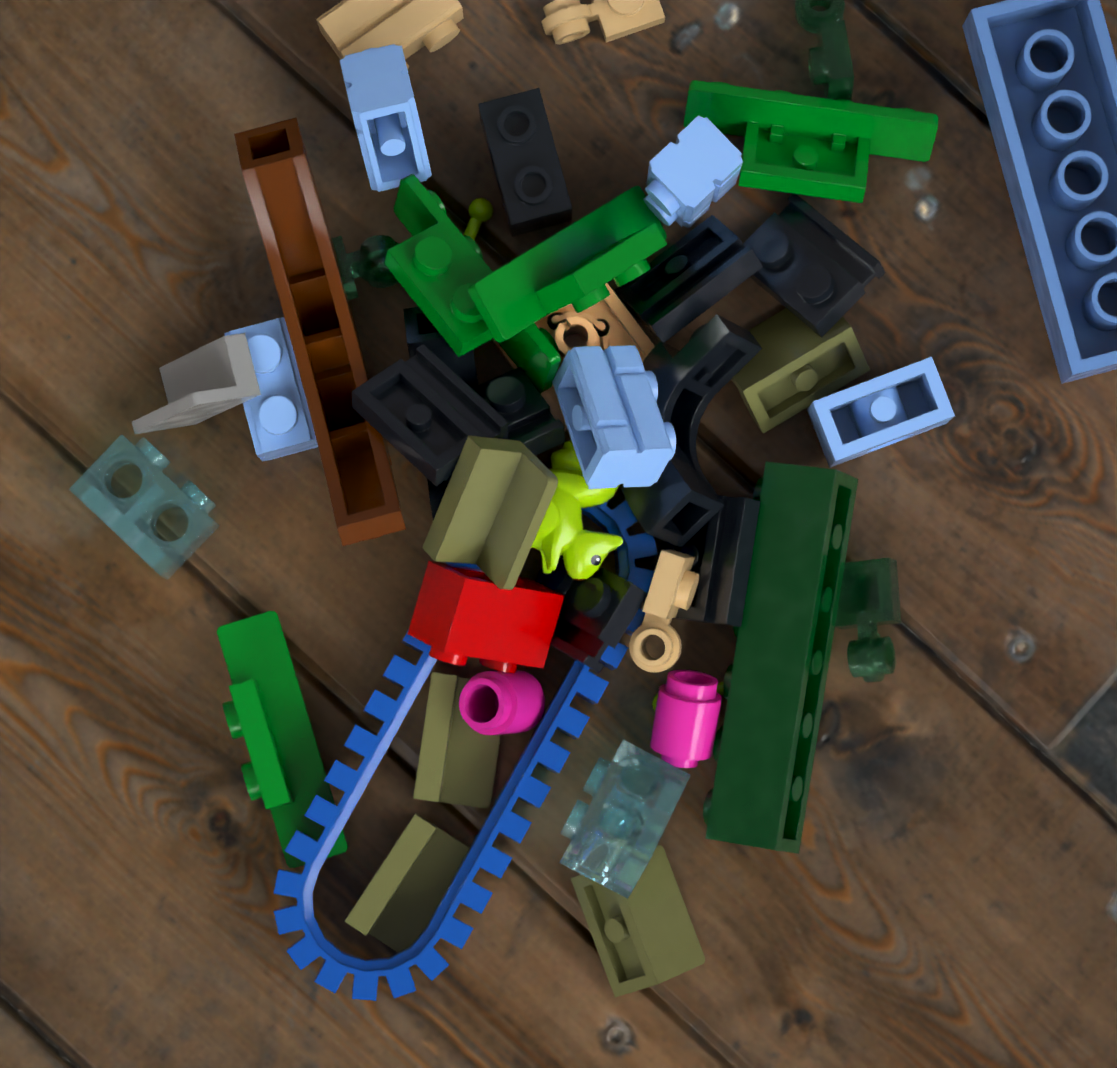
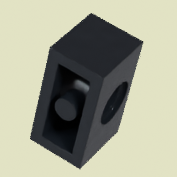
M540 88L479 103L480 121L512 237L572 221V206Z

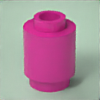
M516 670L515 673L501 671L478 673L467 682L459 697V709L463 719L474 731L483 735L515 734L529 731L538 724L545 708V696L540 683L534 676L521 670Z
M673 670L668 672L666 684L659 687L650 747L655 752L661 754V761L663 763L678 768H695L700 760L712 757L722 696L717 692L718 680L715 677L692 670Z

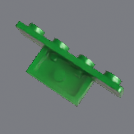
M693 80L689 84L683 125L686 128L697 116L707 117L721 133L744 136L743 163L740 169L738 186L863 203L867 183L869 154L922 162L928 161L934 145L939 117L936 114L918 112L910 108H890L855 103L846 99L833 100L797 95L783 90L769 91L733 86L724 82Z
M414 174L408 175L400 181L394 213L413 237L388 249L384 264L456 355L460 357L494 338L468 293L470 285L493 271L484 262L482 252L477 243L470 236L463 235L447 216L440 197L434 191L426 190ZM533 323L510 339L499 343L516 366L522 368L539 393L552 387V381L557 373L561 357L556 342L548 331L538 328Z
M634 186L468 287L470 297L497 342L501 343L510 339L546 315L569 304H572L576 313H579L610 295L605 284L612 279L620 287L651 269L646 258L668 245L665 241L667 234L659 219L643 201L646 196L641 187Z
M268 611L222 625L217 629V635L232 682L229 689L233 700L222 703L233 740L244 737L251 761L241 764V769L249 796L252 801L262 798L265 809H270L286 864L289 868H296L305 865V862L285 852L295 831L299 830L318 841L325 828L304 816L314 797L318 795L330 803L336 804L330 784L324 781L327 776L279 616L275 611ZM343 830L327 858L347 851L348 844Z

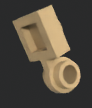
M555 0L543 7L546 17L541 21L545 34L553 35L555 44H565L589 34L590 28L588 23L598 20L607 43L665 22V15L659 0H591L592 3L588 5L581 4L580 0Z
M672 549L661 550L642 612H645L642 625L634 631L629 643L630 655L638 667L647 672L657 673L665 671L678 661L682 649L681 639L670 623L672 618H676L679 608L689 609L699 581V574L691 571L695 557ZM651 635H657L664 641L665 652L659 659L650 656L646 650V642Z

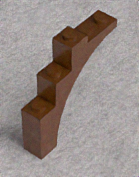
M297 118L236 133L234 136L242 174L259 226L295 354L342 545L346 546L364 540L376 539L383 535L405 530L406 527L391 467L392 462L387 441L352 408V391L368 381L369 377L357 328L341 278L331 232Z

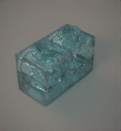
M121 434L69 490L161 577L168 580L220 526L208 515L216 504L190 480L181 488L176 485L163 472L171 462L145 437H142L134 445ZM125 465L139 467L142 473V485L139 491L128 498L116 497L111 488V479L115 471ZM169 508H181L188 517L187 531L178 540L171 542L161 540L156 530L158 517Z
M623 740L611 762L599 757L583 788V791L593 797L589 805L577 800L560 833L571 839L559 863L628 899L648 865L691 775Z

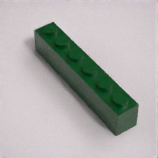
M766 461L764 475L756 483L753 500L760 501L742 625L741 627L733 626L734 634L737 637L734 662L727 668L723 682V692L727 700L724 725L716 733L713 748L714 759L717 762L714 787L707 793L703 806V819L707 825L705 839L799 854L858 485L857 478L839 470Z

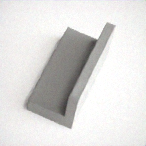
M245 333L223 336L160 367L168 405L132 421L134 434L196 425L261 395Z

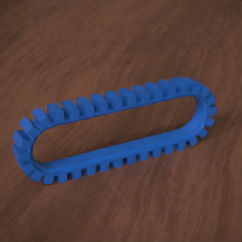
M626 500L613 510L606 506L608 501L601 505L582 508V514L597 524L604 533L618 535L623 538V544L614 550L616 575L633 583L648 594L655 571L635 567V562L653 558L658 554L654 536L646 532L629 536L627 529L638 520ZM446 562V564L480 569L476 564ZM639 608L625 631L629 636H632L634 631L643 622L645 612H642V609ZM407 631L401 643L422 655L417 664L413 665L394 654L382 677L402 688L398 698L394 700L378 690H374L363 712L383 723L377 735H374L355 724L344 747L364 757L356 771L335 760L324 781L344 792L341 800L336 806L318 795L314 797L304 816L325 828L318 841L296 830L286 847L285 852L305 862L302 873L278 869L273 894L297 898V904L274 909L275 920L279 935L303 930L305 934L286 950L299 969L302 970L321 956L325 960L314 978L315 983L336 993L348 972L353 974L352 999L376 1001L379 976H386L393 998H397L417 991L409 967L416 964L431 981L449 966L448 962L433 946L442 938L460 949L464 947L473 927L453 916L456 909L462 903L482 914L493 893L472 882L479 868L500 879L502 878L512 857L492 847L498 833L516 843H521L532 822L512 812L514 804L519 798L535 808L541 807L551 787L530 775L537 764L555 774L560 773L571 752L551 742V737L557 729L573 739L579 738L590 717L569 706L572 699L576 695L593 705L597 704L609 684L608 681L591 673L589 667L575 659L573 660L426 928L410 947L390 957L363 959L342 952L324 936L314 916L312 893L322 865L437 659L429 656L431 646L408 635ZM619 642L615 649L608 646L599 662L610 670L617 669L628 647Z

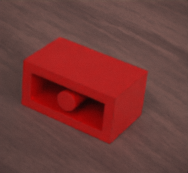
M429 560L408 635L430 645L429 656L454 665L465 666L468 657L480 658L479 663L481 665L505 673H515L517 665L544 668L565 596L525 577H518L512 590L499 589L480 569Z

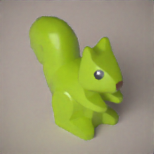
M569 440L564 442L562 449L553 452L551 455L552 468L549 470L558 478V486L531 548L540 551L543 574H550L552 570H555L560 555H563L568 575L574 580L581 581L591 577L599 569L608 553L616 550L623 544V538L618 535L583 530L582 508L604 504L614 496L619 485L616 488L589 489L585 483L572 441Z

